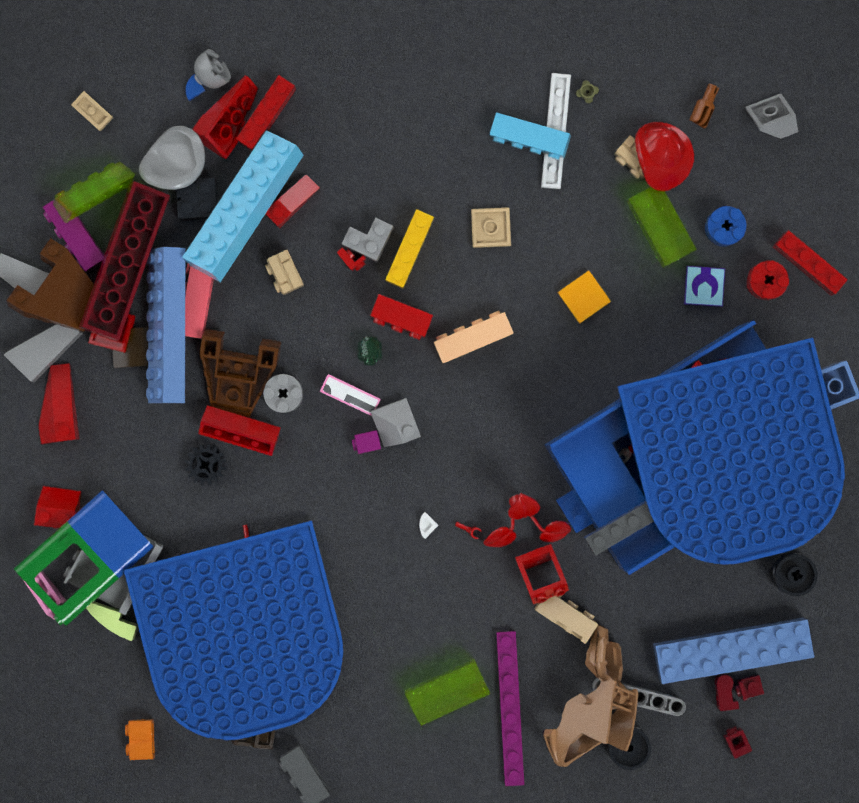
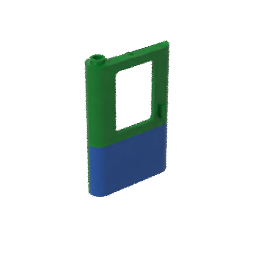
M102 490L17 565L14 570L55 614L53 618L60 626L63 623L67 626L123 576L125 569L133 567L154 547ZM75 543L99 568V572L62 605H57L35 581V577L71 544Z

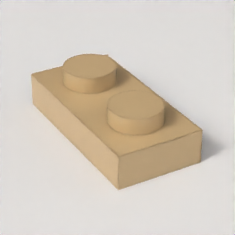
M85 91L71 104L100 132L113 119Z

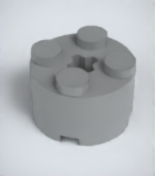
M279 374L272 377L265 385L263 393L265 402L276 412L288 413L294 411L303 400L302 385L293 376ZM281 389L288 390V392L286 393L288 395L287 398L279 397L281 395V393L279 392Z

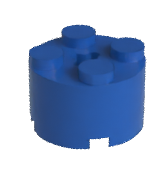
M731 206L716 209L705 222L707 238L721 247H727L738 242L746 231L744 215L739 209ZM725 222H726V225H729V228L727 229V231H726L725 228H722V225H723Z

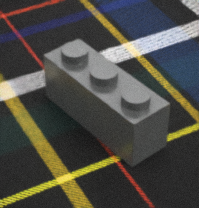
M301 744L281 755V762L279 764L284 772L288 771L291 776L289 780L295 789L298 787L302 793L300 798L303 803H319L330 796V789Z

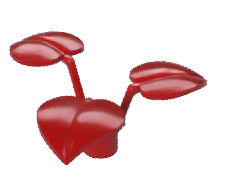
M520 493L509 499L511 506L508 510V516L511 518L510 528L500 527L485 539L483 544L489 547H504L511 544L517 536L513 531L514 519L518 520L530 516L542 532L539 537L544 542H555L564 538L571 531L572 527L565 521H554L545 528L541 527L533 516L540 510L539 503L533 498Z

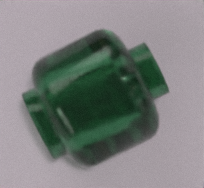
M363 337L358 342L357 357L360 361L364 362V365L373 366L382 359V343L378 341L377 337Z

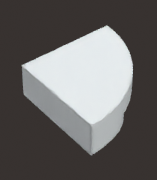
M424 512L420 519L419 528L422 536L426 539L438 524Z

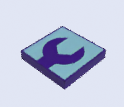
M686 266L684 304L723 307L725 268Z

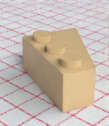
M562 596L551 597L544 603L536 605L535 610L565 629L568 633L573 634L585 644L598 626L597 622L593 620L594 615L586 610L582 613L577 609V604L571 600H568V602L561 599Z

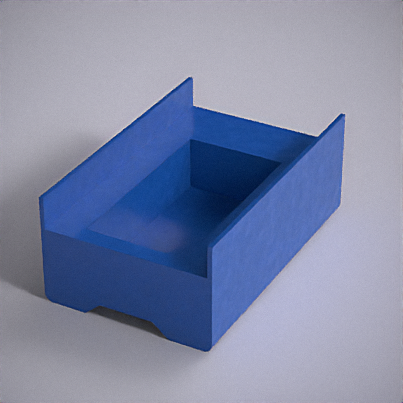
M753 320L737 326L657 376L689 369L697 360L705 365L717 362L722 358L737 357L765 350L764 344L753 328L756 322ZM620 399L544 444L571 488L570 492L556 499V502L575 533L591 524L597 530L646 501L635 456L632 453L626 463H623L625 456H619L623 448L628 449V446L631 445ZM652 522L609 547L608 550L619 568L630 575L673 549L674 546L661 534L655 523Z

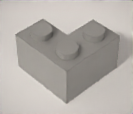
M375 218L367 235L350 227L342 245L378 263L394 227Z

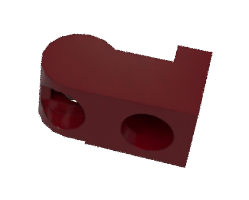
M726 673L718 674L715 678L717 709L719 711L739 709L738 701L732 698L733 679Z

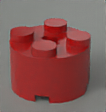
M773 260L755 265L749 271L747 277L749 292L755 298L761 300H772L781 296L789 284L786 269L780 263ZM769 277L771 279L770 284H765L764 281Z

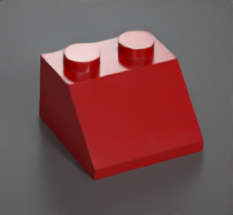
M43 486L36 507L34 525L52 528L63 526L79 511L82 491Z

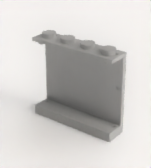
M144 535L154 548L133 567L155 562L163 545ZM77 549L72 558L75 563L72 568L67 567L63 577L66 578L65 584L68 582L81 588L99 572V568L83 550ZM125 574L98 597V599L119 609V612L126 615L132 604Z

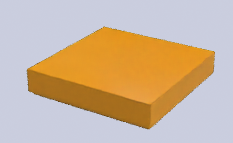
M587 271L558 292L579 324L611 302L590 271Z

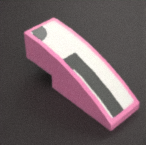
M329 374L320 392L371 416L370 411L375 410L381 400Z

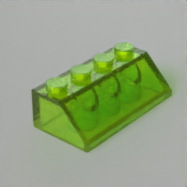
M120 161L116 164L112 162L105 166L104 171L99 174L94 172L88 176V180L85 182L79 181L71 186V190L67 192L63 190L56 194L53 205L63 221L67 223L128 188L135 174Z
M650 187L626 201L663 268L697 250L665 191H657Z
M475 659L405 690L408 702L421 726L491 694Z

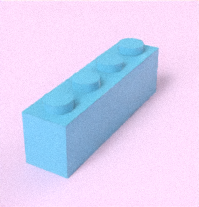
M497 112L489 134L494 138V142L504 144L506 141L512 143L511 146L514 148H530V152L541 155V152L548 154L549 158L559 160L560 157L565 158L571 138L570 133Z

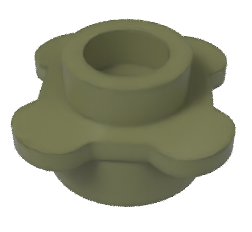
M586 80L582 82V87L576 91L577 97H582L586 103H591L594 95L598 94L599 89Z

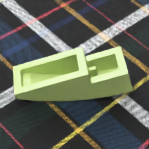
M95 601L86 608L108 630L127 640L133 641L135 639L138 624L121 619L123 614L119 612V609Z

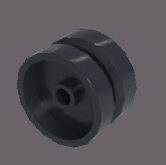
M789 552L778 557L772 565L771 578L773 584L778 590L790 596L799 597L806 595L814 588L817 582L818 572L816 566L811 559L804 555ZM792 572H796L795 577L791 576Z
M635 725L630 742L632 745L631 749L628 748L627 751H622L608 743L606 747L612 761L624 770L641 768L651 755L649 738L641 728Z

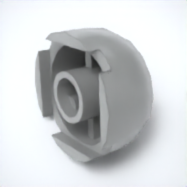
M207 49L196 59L194 71L196 74L195 79L200 85L203 84L208 88L215 89L229 82L231 75L224 61L221 64L217 60L220 56L211 49Z

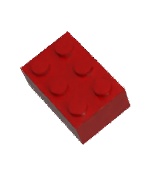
M380 294L370 315L374 319L373 323L384 326L386 323L392 326V330L402 333L404 330L410 333V337L420 340L421 337H426L433 318L432 314Z

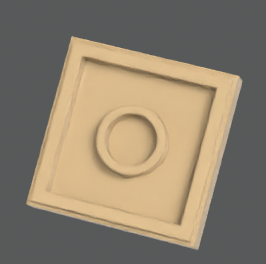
M509 208L471 209L473 248L511 246Z

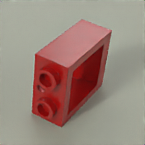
M551 544L515 557L533 604L544 603L551 597L562 596L569 591ZM552 560L560 581L533 591L525 570Z

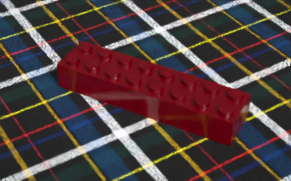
M135 181L129 184L79 328L114 341L120 339L170 195Z

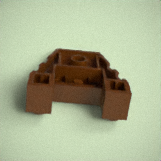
M50 238L40 252V259L53 267V269L34 295L17 285L6 300L7 305L24 317L35 318L43 322H50L62 327L85 332V330L79 328L94 284L68 249Z
M205 329L202 335L200 357L203 362V371L207 381L211 407L250 417L266 383L277 366L281 341L262 339L258 356L223 350L225 332Z

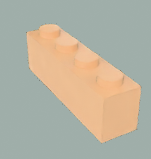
M494 312L485 321L482 318L471 322L472 326L466 329L464 326L454 329L455 333L447 336V333L437 336V341L434 342L442 364L514 334L505 312Z

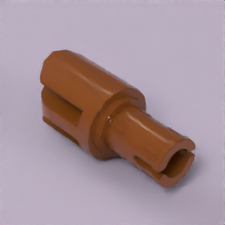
M713 84L707 85L703 98L697 100L689 119L691 122L704 129L707 127L715 109L713 102L720 89Z

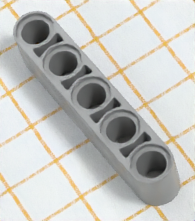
M598 678L592 683L593 691L596 690L597 685L601 682ZM622 683L627 689L631 691L637 689L638 692L644 694L643 699L637 701V706L674 716H680L686 710L685 703L677 696ZM655 697L662 698V703L658 706L653 705ZM680 702L681 706L678 710L674 711L671 709L672 703Z

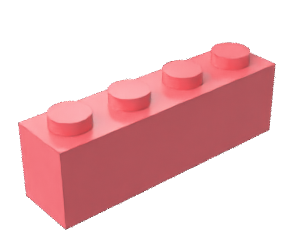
M187 264L186 274L189 277L188 282H185V336L202 339L206 329L214 279Z

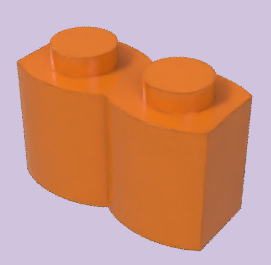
M154 719L128 721V725H125V735L129 736V744H126V756H129L130 760L154 759Z

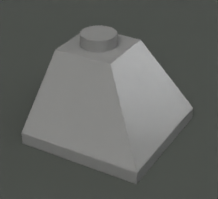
M781 93L746 106V111L760 131L780 139L798 132L796 114Z
M407 398L370 411L384 447L403 444L421 437Z

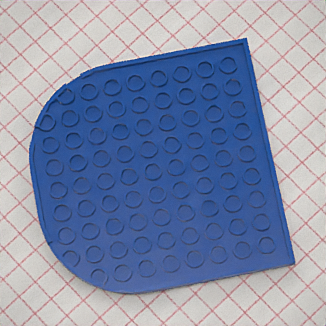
M813 338L617 386L649 513L661 534L681 552L695 559L714 564L725 565L748 562L784 553L804 545L815 535L819 534L834 516L842 497L845 468Z
M312 520L124 570L156 694L172 718L186 729L207 738L237 740L255 736L304 720L321 707L333 691L341 672L343 641Z

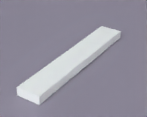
M552 73L547 127L566 132L571 75ZM544 153L541 188L561 189L563 158L560 157L559 160L548 157L547 153Z

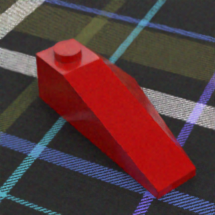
M245 75L217 101L192 129L198 134L205 147L223 159H227L237 145L238 141L236 138L240 128L244 127L245 121L243 120L246 112L250 110L258 87L248 76Z
M70 363L50 366L39 420L41 444L80 439Z

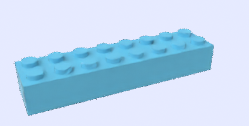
M267 130L265 131L182 258L191 267L219 282L222 281L304 156L297 145Z

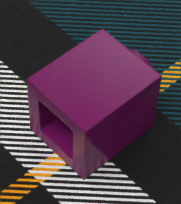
M377 430L354 435L355 439L352 440L354 451L358 450V454L381 449Z

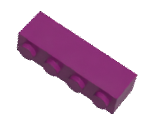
M60 195L43 206L45 210L43 215L49 223L53 222L56 227L54 229L55 233L60 239L63 238L67 243L64 245L65 248L68 249L71 255H75L80 267L89 273L101 265L104 254L64 195Z

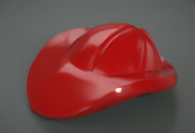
M651 122L640 127L635 136V146L642 174L647 184L657 191H669L677 187L688 177L693 167L694 151L690 139L679 128L668 123Z

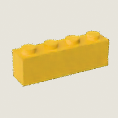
M416 209L385 279L386 282L404 289L434 220L433 216Z

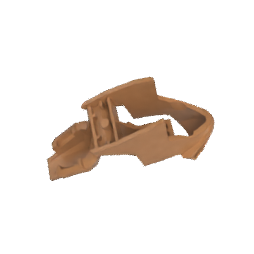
M600 625L596 627L591 635V642L585 661L588 669L601 681L599 687L588 695L580 693L567 701L560 726L557 729H545L542 732L547 751L552 756L556 765L560 767H567L601 743H608L622 751H627L632 740L637 712L638 690L633 689L631 691L620 682L623 672L620 644L609 642L608 629Z

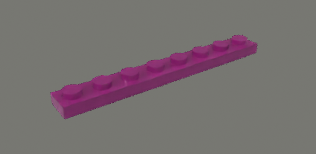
M516 631L496 632L504 778L505 786L524 785Z

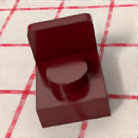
M760 675L736 680V695L741 697L743 701H746L747 698L764 694Z

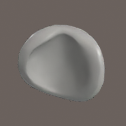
M173 126L166 130L152 145L139 165V174L142 179L155 187L170 190L181 189L191 185L199 177L205 164V150L200 137L195 131L186 126Z

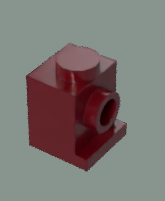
M735 726L726 730L727 734L723 736L731 755L735 759L752 751L742 728L737 729ZM738 737L739 742L733 743V738Z

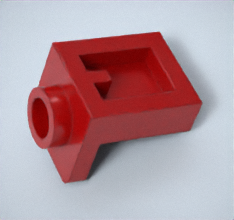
M342 247L337 252L351 271H359L366 265L364 262L366 257L364 255L354 262L353 259L356 257L349 249L345 251Z

